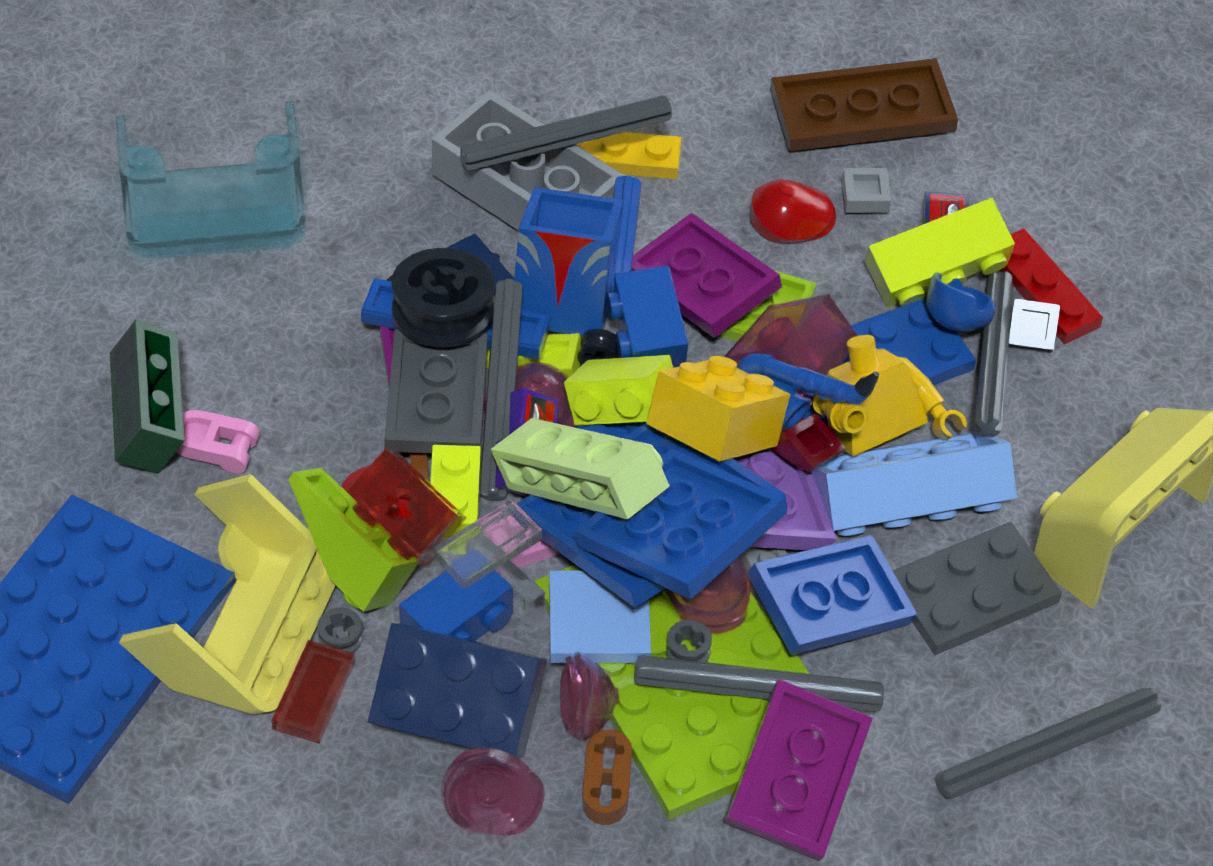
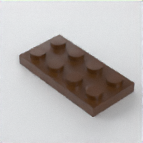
M937 58L771 78L770 90L789 151L946 133L957 130L958 117Z

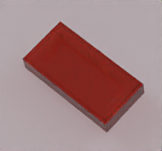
M308 640L271 720L272 730L320 744L355 665V653Z

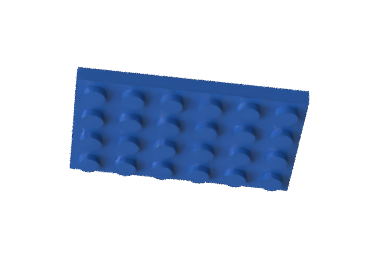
M71 495L0 582V769L70 804L161 682L157 676L119 644L122 636L177 623L194 638L235 584V572L226 570L225 567L79 497Z

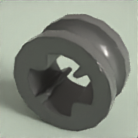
M333 608L325 612L318 621V640L320 647L325 653L335 657H344L353 654L361 646L363 639L362 624L356 612L348 608ZM342 626L344 632L348 629V636L337 638V633H334L332 636V629Z
M682 620L675 623L667 634V657L708 662L711 655L712 634L708 627L695 620ZM690 640L693 646H697V649L688 651L687 646L681 644V641Z

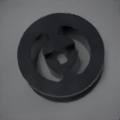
M452 248L427 249L405 258L394 270L391 282L394 296L392 319L397 329L410 340L431 347H455L476 340L491 326L494 308L492 301L494 276L488 265L477 256Z

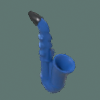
M751 353L745 356L737 366V368L749 374H760L769 377L774 381L773 386L790 393L782 426L784 431L796 425L812 405V400L808 397H803L797 393V390L801 389L807 395L814 396L817 394L819 398L831 399L834 403L861 404L871 395L879 378V373L874 371L868 376L861 377L855 385H851L807 368H798L775 359L770 354Z

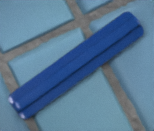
M627 175L618 176L614 184L613 199L624 200L611 292L614 291V275L632 270L642 183L640 179Z

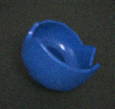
M934 273L929 285L926 305L936 322L950 330L959 332L978 330L987 326L992 321L996 305L989 295L977 289L962 286L961 281L957 278H954L947 285L941 281V273Z

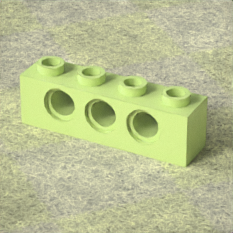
M531 418L491 448L508 489L624 519L632 517L670 486L662 469V458L653 445Z

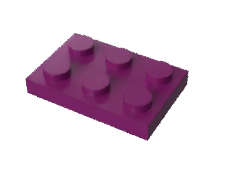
M690 213L633 255L631 271L669 265L681 314L714 338L782 288L780 274L693 213Z
M779 679L772 690L724 822L820 861L825 856L873 718Z

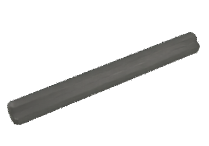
M661 95L466 144L460 148V157L465 170L473 171L666 122L672 118V107L668 98Z
M1007 271L1001 274L995 272L988 277L987 295L995 303L996 309L992 321L983 330L975 423L977 424L976 431L981 436H986L987 434L996 436L1002 430L1013 297L1012 275Z
M514 279L498 281L495 285L480 478L481 497L492 501L505 499L508 494L507 490L495 487L496 460L491 448L496 445V442L509 436L510 393L515 391L523 286L520 282L514 281Z
M647 655L638 656L634 673L635 682L639 685L762 699L770 698L775 683L781 679L850 709L876 712L881 710L884 700V685L876 681Z
M1153 688L1139 689L939 772L936 775L939 791L944 798H956L1154 715L1161 709L1158 695Z

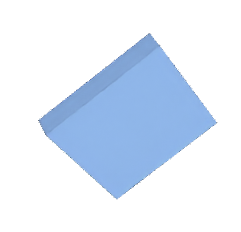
M549 571L550 663H636L640 655L651 656L649 599L634 608L585 571Z

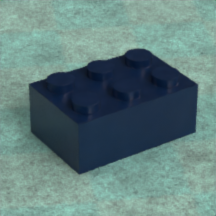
M391 623L367 723L513 759L523 758L547 658L415 626Z

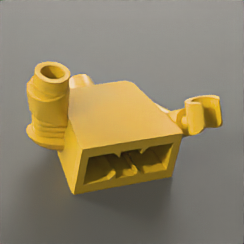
M859 335L849 339L847 348L850 361L829 370L826 375L855 385L861 377L868 376L876 371L879 373V378L871 395L861 404L834 403L831 399L819 398L817 394H815L813 399L814 410L820 415H826L828 428L846 447L844 451L852 456H856L928 423L927 415L930 413L935 418L932 423V430L940 439L947 440L952 438L951 433L945 427L946 418L950 419L959 431L967 427L966 418L960 411L945 410L942 406L945 400L927 376L907 358L897 357L885 349H877L875 338L871 335Z

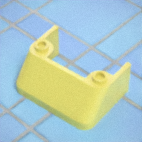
M1157 408L1151 413L1148 410L1143 411L1134 421L1130 432L1062 494L1056 491L1045 501L1040 510V515L1044 518L1041 523L1034 554L1055 582L1092 609L1098 603L1114 547L1179 487L1202 504L1209 498L1213 486V411Z
M252 474L198 487L195 496L226 524L219 540L218 552L225 569L235 572V578L237 579L204 647L196 642L177 623L124 634L119 644L171 690L255 715L274 711L281 704L336 585L327 574L309 529Z

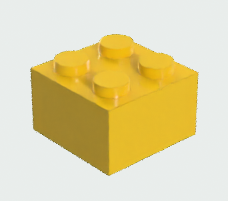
M711 356L706 361L697 363L684 362L679 367L658 372L646 424L720 462L776 447L783 426L790 393L773 386L774 381L769 377L760 374H749L737 368V363L732 359L723 356Z

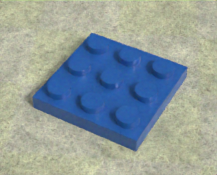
M670 449L661 457L663 461L662 469L670 485L666 490L629 519L597 512L575 531L578 547L688 599H692L787 514L785 497L679 451Z

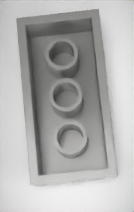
M490 90L431 139L432 175L517 230L534 187L613 199L615 179L618 176H625L577 145L473 171L465 170L460 157V148L463 145L544 125Z

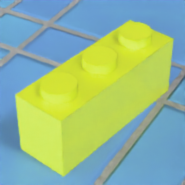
M989 198L869 245L865 263L886 307L889 308L897 304L904 306L923 299L926 296L925 293H928L931 278L936 272L941 273V281L948 285L954 278L959 279L963 284L967 280L966 277L982 271L984 275H988L1001 270L1008 264L1015 243L993 198Z

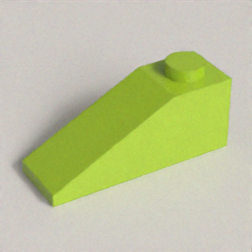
M322 468L293 472L288 479L327 574L330 580L343 592L344 599L363 612L392 604L419 563V560Z

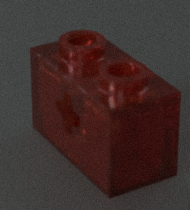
M385 448L346 491L356 501L352 507L353 510L372 527L379 522L391 534L387 542L407 560L414 556L416 559L428 561L467 518L397 451ZM399 499L409 501L407 508L412 514L408 518L397 516L401 511L396 504Z

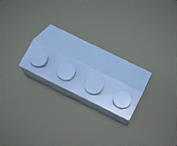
M977 431L953 435L952 438L947 440L936 438L871 449L856 456H852L849 453L842 454L811 471L834 531L837 530V534L841 536L863 533L866 531L865 525L883 522V527L888 528L906 526L912 523L911 517L928 514L929 519L934 520L952 518L957 516V509L974 506V511L980 512L997 510L1003 507L1002 501L1017 499L1011 443L990 434L981 436Z

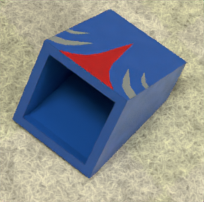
M534 187L518 229L514 281L520 282L523 286L521 309L551 315L549 331L566 334L580 333L582 337L588 330L604 329L608 316L607 293H610L612 288L624 200Z

